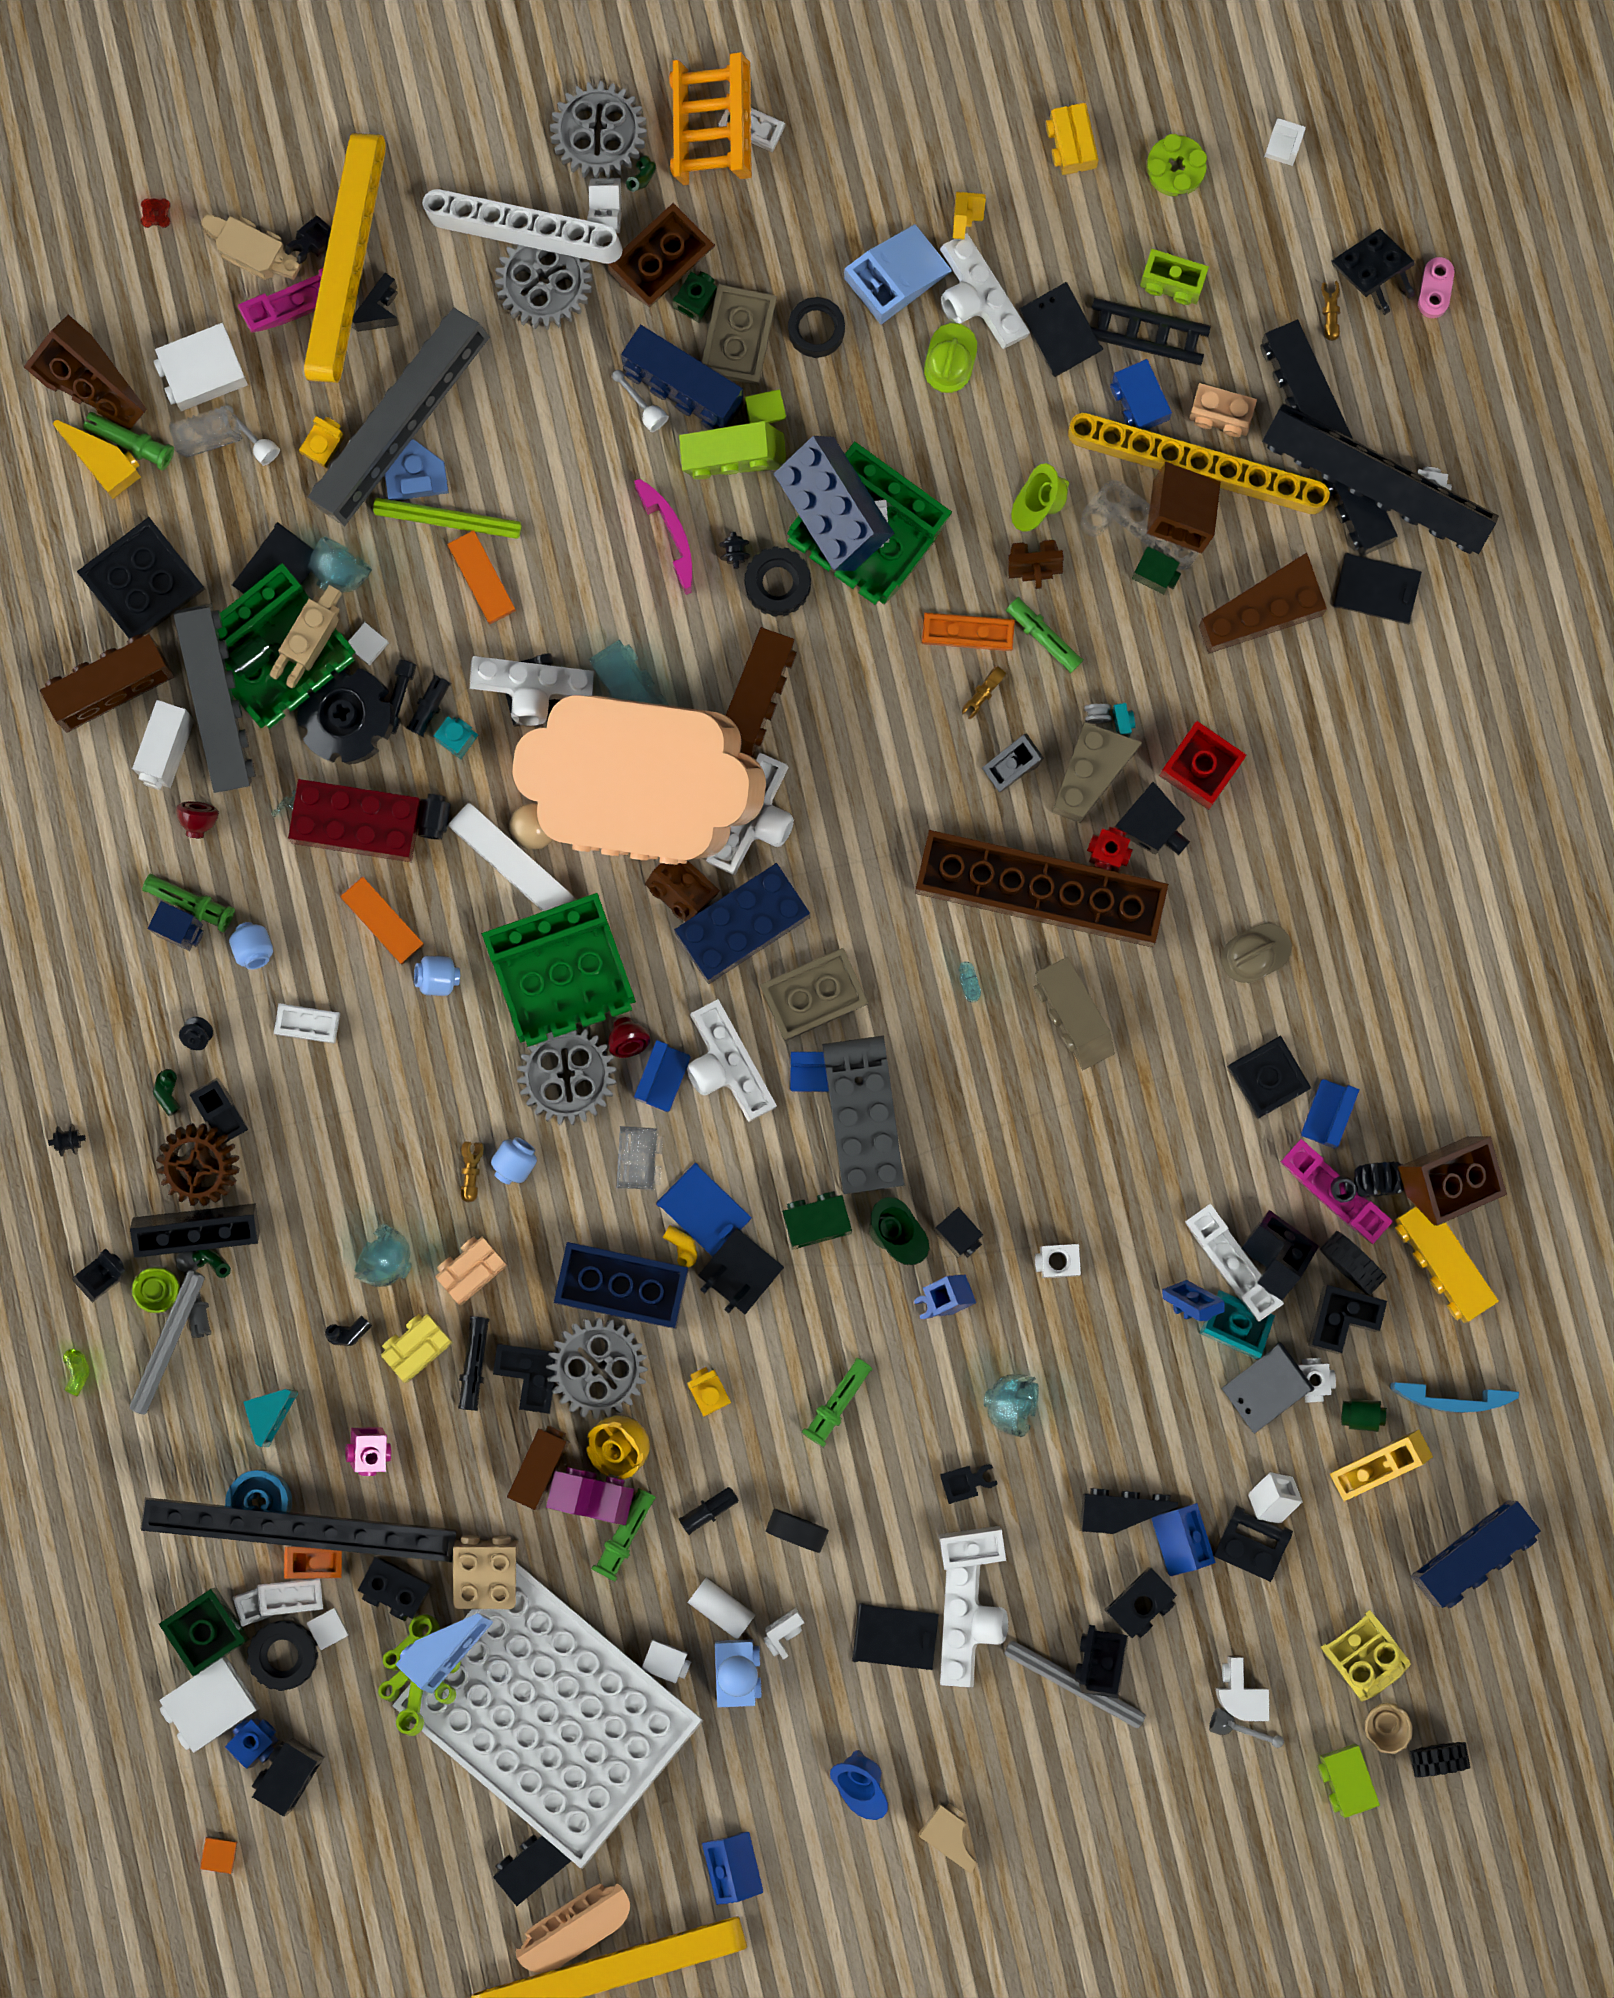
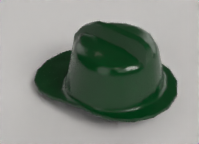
M892 1197L880 1199L874 1205L869 1224V1233L873 1242L882 1249H886L894 1260L904 1265L921 1263L928 1255L930 1249L929 1239L907 1205L901 1200Z

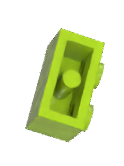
M1151 248L1140 287L1145 288L1147 293L1154 296H1162L1164 294L1174 297L1173 300L1183 305L1193 303L1197 305L1209 266Z

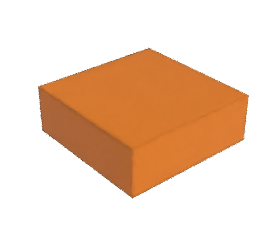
M206 1837L200 1869L232 1874L238 1842Z

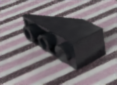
M1091 1488L1090 1494H1083L1080 1531L1115 1534L1178 1507V1502H1171V1495L1152 1494V1500L1140 1499V1492L1122 1491L1121 1497L1109 1496V1490Z

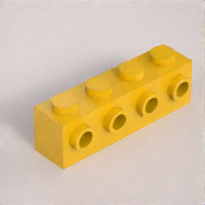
M1416 1206L1395 1219L1398 1225L1395 1227L1398 1236L1404 1243L1409 1241L1415 1250L1412 1253L1413 1258L1422 1269L1425 1267L1432 1275V1278L1429 1279L1431 1285L1439 1295L1444 1293L1450 1302L1447 1308L1457 1321L1461 1319L1463 1323L1469 1322L1499 1302L1446 1222L1434 1226Z

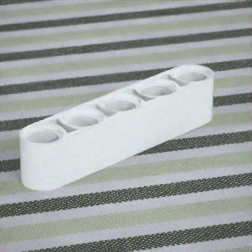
M469 802L448 824L460 838L542 911L577 900Z

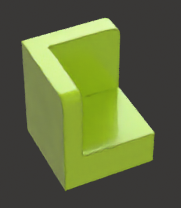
M780 389L745 397V407L749 423L761 421L773 423L786 419Z

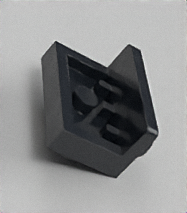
M1089 1625L1088 1634H1082L1080 1652H1084L1083 1663H1077L1075 1682H1079L1081 1693L1119 1698L1128 1635L1097 1631L1095 1625Z

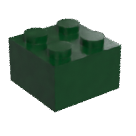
M835 1191L818 1195L817 1202L806 1204L805 1199L788 1203V1209L782 1211L792 1250L852 1234L843 1195L836 1196Z
M211 1588L159 1623V1626L192 1676H196L250 1640L217 1588Z

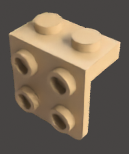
M466 1535L462 1536L461 1540H456L453 1546V1604L455 1608L512 1609L515 1607L518 1540H511V1536L506 1535L493 1536L492 1540H480V1536Z

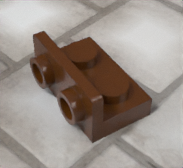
M688 860L687 864L678 863V865L660 863L652 871L645 883L651 894L661 899L672 910L673 914L684 922L697 915L720 892Z

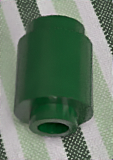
M258 634L255 638H248L229 654L232 660L228 662V665L238 677L244 674L249 678L270 661L269 657L274 652Z
M1351 1398V1401H1343L1341 1425L1349 1426L1351 1430L1379 1432V1426H1385L1387 1408L1381 1407V1401Z

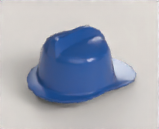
M856 1750L843 1763L832 1767L830 1777L845 1803L854 1813L869 1820H877L885 1816L888 1812V1802L880 1787L882 1772L877 1763L865 1757L860 1750Z

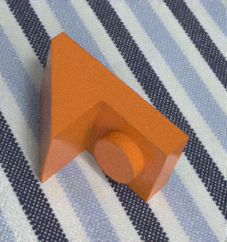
M297 1546L285 1547L284 1579L341 1578L342 1551Z

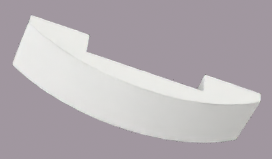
M1211 1204L1185 1221L1212 1263L1258 1322L1284 1304L1283 1301L1269 1294L1257 1283L1261 1274L1229 1232V1228Z

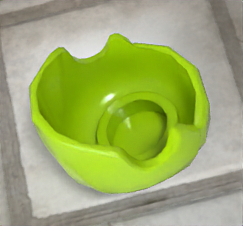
M158 1266L149 1267L143 1270L133 1281L132 1296L138 1307L148 1313H161L173 1306L179 1293L180 1284L175 1274L168 1269Z

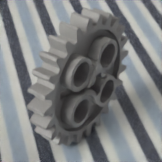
M602 81L599 82L597 89H593L591 83L587 82V91L584 92L580 87L576 86L575 97L566 93L565 96L568 103H557L561 113L553 112L552 118L557 123L550 124V131L557 133L551 136L552 144H559L554 148L555 154H564L561 158L562 164L565 165L572 162L571 172L573 173L579 167L582 168V177L584 178L589 171H593L594 178H598L600 172H604L605 176L610 178V170L614 169L619 175L622 174V164L631 168L630 157L640 158L636 148H645V142L640 138L647 137V129L641 128L646 125V118L638 117L643 113L642 107H633L636 103L635 97L632 96L625 99L626 89L624 88L618 94L615 93V84L613 83L608 90H605ZM601 105L603 107L601 115L602 130L600 132L601 145L600 154L596 156L594 151L596 145L597 107ZM586 110L592 113V116L587 120H581L577 117L581 111ZM612 112H618L622 115L621 119L615 122L609 121L607 116ZM585 139L590 142V145L585 149H579L575 146L577 141ZM610 141L620 143V147L613 151L606 149L605 145Z
M518 244L516 250L510 247L506 248L510 257L499 258L500 263L505 268H496V275L502 278L495 280V285L497 288H503L497 292L498 299H506L502 304L504 310L513 307L510 313L512 319L521 315L522 325H525L530 319L532 320L533 329L538 327L539 322H544L546 330H549L551 321H554L559 328L561 327V318L564 317L567 321L572 322V311L581 314V308L578 303L588 304V298L583 293H592V287L586 284L593 281L592 274L584 273L591 268L589 262H582L583 258ZM546 255H552L556 258L555 262L551 265H543L540 261ZM563 265L567 267L565 270L558 271ZM526 271L531 276L527 281L520 282L515 279L519 272ZM543 276L544 279H549V283L545 285L543 282H539V278ZM568 279L573 284L569 289L561 290L557 287L558 282ZM530 290L527 295H521L523 291ZM536 296H545L548 299L542 306L532 304V300Z
M587 1029L581 1035H577V1030L555 1038L552 1032L547 1033V1041L539 1043L537 1047L534 1045L528 1047L532 1052L531 1055L521 1054V1058L527 1062V1065L517 1067L520 1072L525 1073V1076L517 1079V1082L526 1084L527 1087L520 1091V1094L522 1096L531 1095V1098L526 1103L527 1106L537 1104L538 1106L535 1110L537 1116L546 1111L547 1122L554 1115L557 1116L559 1125H562L565 1117L569 1118L571 1125L575 1124L576 1116H580L584 1122H587L586 1113L588 1111L595 1116L598 1115L595 1108L597 1104L606 1108L607 1105L602 1099L603 1096L613 1097V1093L607 1089V1086L617 1084L616 1080L609 1078V1074L617 1072V1069L615 1067H608L607 1064L614 1057L613 1055L603 1056L608 1046L605 1044L597 1047L596 1045L599 1041L597 1035L588 1040ZM564 1048L567 1049L569 1070L571 1073H575V1076L570 1077L572 1102H567L566 1083L563 1078H559V1075L564 1074L561 1052ZM577 1051H585L589 1054V1060L584 1066H576L572 1062V1057ZM549 1054H554L559 1060L557 1067L552 1070H546L542 1067L543 1058ZM581 1081H588L593 1086L591 1094L586 1097L576 1094V1086ZM550 1085H558L562 1089V1094L557 1100H549L545 1096V1091Z
M596 1318L592 1327L590 1321L584 1319L583 1329L577 1324H572V1335L562 1331L561 1334L565 1341L563 1343L559 1341L553 1342L559 1351L558 1353L548 1354V1356L555 1359V1364L546 1366L547 1369L555 1371V1375L549 1377L548 1381L557 1382L558 1384L552 1390L553 1394L561 1392L564 1394L559 1401L560 1404L571 1401L570 1412H574L578 1407H581L580 1416L585 1417L589 1410H591L593 1419H598L600 1410H602L608 1418L611 1417V1408H614L618 1413L623 1412L622 1402L630 1406L633 1405L629 1397L630 1394L640 1396L641 1393L635 1386L636 1384L646 1383L644 1379L639 1377V1373L648 1371V1368L639 1366V1362L647 1357L646 1355H637L636 1351L642 1347V1344L636 1343L632 1345L631 1341L635 1334L629 1333L624 1336V1325H620L614 1330V1320H609L605 1327H603L601 1318ZM597 1337L601 1338L605 1343V1349L600 1355H595L590 1347L593 1339ZM579 1347L586 1352L593 1362L603 1363L600 1369L616 1384V1389H612L602 1375H592L591 1372L594 1368L578 1353ZM573 1359L581 1361L583 1366L581 1374L576 1377L572 1376L568 1371V1365ZM617 1360H621L626 1366L625 1374L619 1378L615 1377L611 1370L613 1363ZM596 1381L600 1382L604 1388L603 1395L598 1399L592 1398L589 1393L591 1384Z

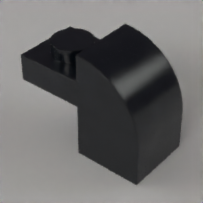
M219 1078L190 1093V1097L204 1121L209 1123L211 1129L218 1127L217 1137H221L223 1134L228 1135L224 1143L248 1130L246 1123L233 1103V1099Z

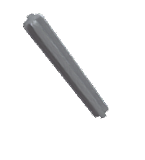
M196 1271L187 1272L130 1403V1409L135 1413L143 1415L147 1413L200 1292L205 1277Z
M1010 1641L1004 1654L1010 1659L1135 1728H1140L1144 1722L1146 1715L1118 1698L1081 1693L1079 1682H1075V1675L1015 1641Z

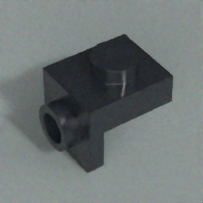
M104 1249L100 1252L97 1259L78 1272L72 1280L93 1303L120 1282L125 1269L117 1255L111 1254L107 1249Z

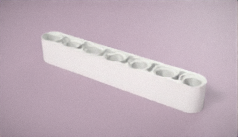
M440 189L429 191L423 198V208L430 222L438 228L601 263L616 262L622 255L623 249L617 233L609 225ZM471 212L468 216L462 217L465 213ZM499 218L497 221L491 223L493 219ZM523 224H527V225H526L525 227H523V228H518L519 226H521V225H523ZM555 230L551 234H546L548 231ZM583 236L579 240H574L576 237ZM611 242L608 246H602L604 243Z

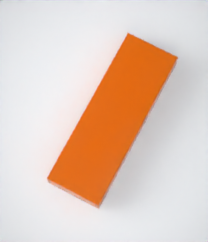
M474 530L447 544L489 625L516 611Z
M924 612L922 644L1012 651L1015 620Z
M361 877L340 896L401 965L424 946L423 942L364 877Z

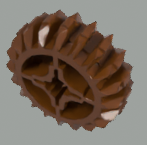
M190 1123L186 1126V1130L183 1127H179L175 1130V1135L169 1134L166 1137L167 1143H163L159 1149L163 1154L159 1155L156 1161L164 1166L158 1168L157 1173L165 1174L166 1176L161 1181V1185L164 1186L168 1183L171 1185L172 1188L169 1190L168 1195H173L176 1192L179 1193L178 1202H183L189 1198L190 1206H195L198 1201H200L202 1206H207L210 1203V1199L214 1203L218 1202L221 1199V1195L226 1196L230 1192L229 1186L236 1184L237 1180L232 1175L239 1173L240 1168L232 1164L237 1162L240 1156L231 1155L230 1153L235 1148V1144L227 1146L224 1143L228 1135L223 1134L221 1137H217L218 1127H213L208 1132L206 1124L202 1123L196 1128L194 1123ZM195 1142V1147L191 1149L190 1155L178 1156L179 1149L184 1143ZM208 1148L213 1151L217 1159L210 1155ZM194 1160L200 1161L199 1164H202L203 1167L201 1170L196 1168L198 1165H194ZM179 1170L186 1174L188 1181L184 1179ZM219 1173L214 1185L201 1187V1183L205 1180L206 1175Z

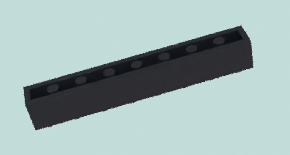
M1297 319L1265 333L1260 349L1265 360L1271 361L1275 369L1273 371V378L1278 388L1283 387L1286 393V405L1353 439L1299 320ZM1326 479L1322 480V483L1329 489V496L1333 495L1337 504L1335 512L1341 524L1345 523L1350 532L1347 534V538L1354 551L1358 550L1362 557L1394 543L1398 537L1387 511L1379 508L1375 504V500L1365 495L1364 497H1359L1352 494L1348 490V486L1339 481L1332 483Z
M1284 403L1279 408L1262 441L1268 444L1267 448L1270 451L1279 455L1285 453L1295 458L1294 462L1305 469L1312 467L1320 471L1321 476L1332 483L1339 481L1348 486V490L1352 494L1359 497H1364L1365 495L1375 500V504L1385 511H1391L1392 509L1402 514V519L1412 525L1421 524L1429 528V533L1442 540L1448 538L1456 542V547L1463 552L1479 554L1497 523L1499 515Z

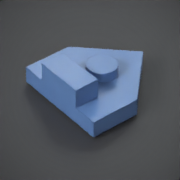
M414 439L409 442L385 473L388 500L399 501L449 493L444 461Z

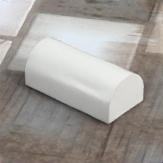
M707 1577L687 1602L736 1640H738L756 1615Z

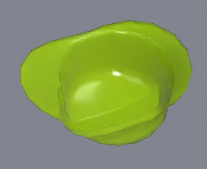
M949 323L941 326L934 332L925 360L924 374L927 382L935 390L942 393H953L961 390L968 383L977 354V340L974 333L968 327L959 323Z
M1040 464L1034 468L1028 481L1015 499L1011 512L1012 523L1016 529L1022 532H1028L1037 528L1046 515L1056 514L1062 510L1066 503L1069 482L1065 478L1059 477L1055 468L1050 464Z

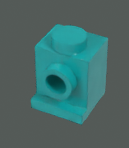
M447 717L433 736L438 744L459 759H462L479 735L462 719Z

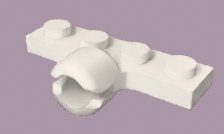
M968 233L965 234V239H953L943 244L940 251L959 279V284L945 290L941 297L942 309L948 319L960 324L974 316L982 317L1002 349L1026 338L1030 331Z
M473 656L471 661L470 689L502 692L511 695V717L513 720L524 726H539L547 720L549 700H562L573 695L592 696L594 671Z
M759 753L756 759L762 767L766 778L765 797L761 811L749 823L731 826L730 836L724 848L706 860L709 864L733 875H736L754 840L760 839L775 847L782 846L788 839L794 823V819L789 812L772 805L773 798L789 767L787 764L762 753Z
M719 999L692 1012L690 1016L708 1047L707 1054L693 1060L687 1067L688 1076L694 1088L701 1095H708L721 1087H728L748 1122L777 1107Z
M980 1565L946 1569L940 1685L974 1687L975 1650L977 1645L980 1643L998 1645L1002 1644L1006 1639L1008 1632V1615L1006 1610L1001 1607H989L979 1604Z

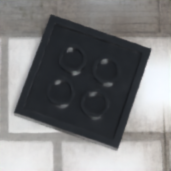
M150 517L146 518L77 571L129 639L138 634L145 636L174 614L176 610H179L205 590L198 578Z

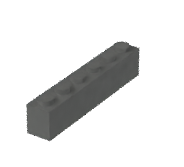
M212 603L176 610L173 615L213 792L218 793L248 787L252 782L251 777H255L256 774L253 760L247 759L245 748L249 747L247 732L245 729L240 730L238 718H242L239 699H233L231 690L236 688L234 674L232 670H227L225 659L229 658L226 640L220 641L218 629L222 628L219 610L214 611Z

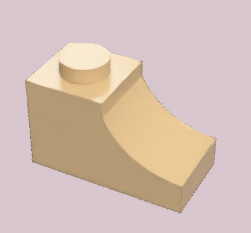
M939 1803L919 1832V1837L971 1874L978 1863L964 1846L963 1828L966 1826V1821L962 1819L964 1813L951 1803L946 1807Z

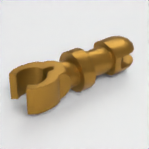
M1337 280L1335 281L1336 290L1332 293L1331 298L1329 293L1325 291L1326 283L1323 282L1321 286L1322 295L1325 299V307L1322 308V314L1326 315L1324 333L1329 341L1338 339L1340 335L1338 314L1341 312L1340 306H1337L1340 286Z
M998 666L992 669L981 686L978 685L974 689L976 693L963 706L962 715L969 707L973 711L967 719H972L979 712L980 706L985 700H990L992 697L991 692L1006 675L1004 670Z
M464 1141L461 1148L465 1168H462L461 1174H464V1186H461L460 1194L465 1202L475 1201L478 1195L476 1177L480 1175V1169H477V1164L484 1150L483 1144L479 1142L474 1143L475 1150L473 1154L470 1151L471 1142Z

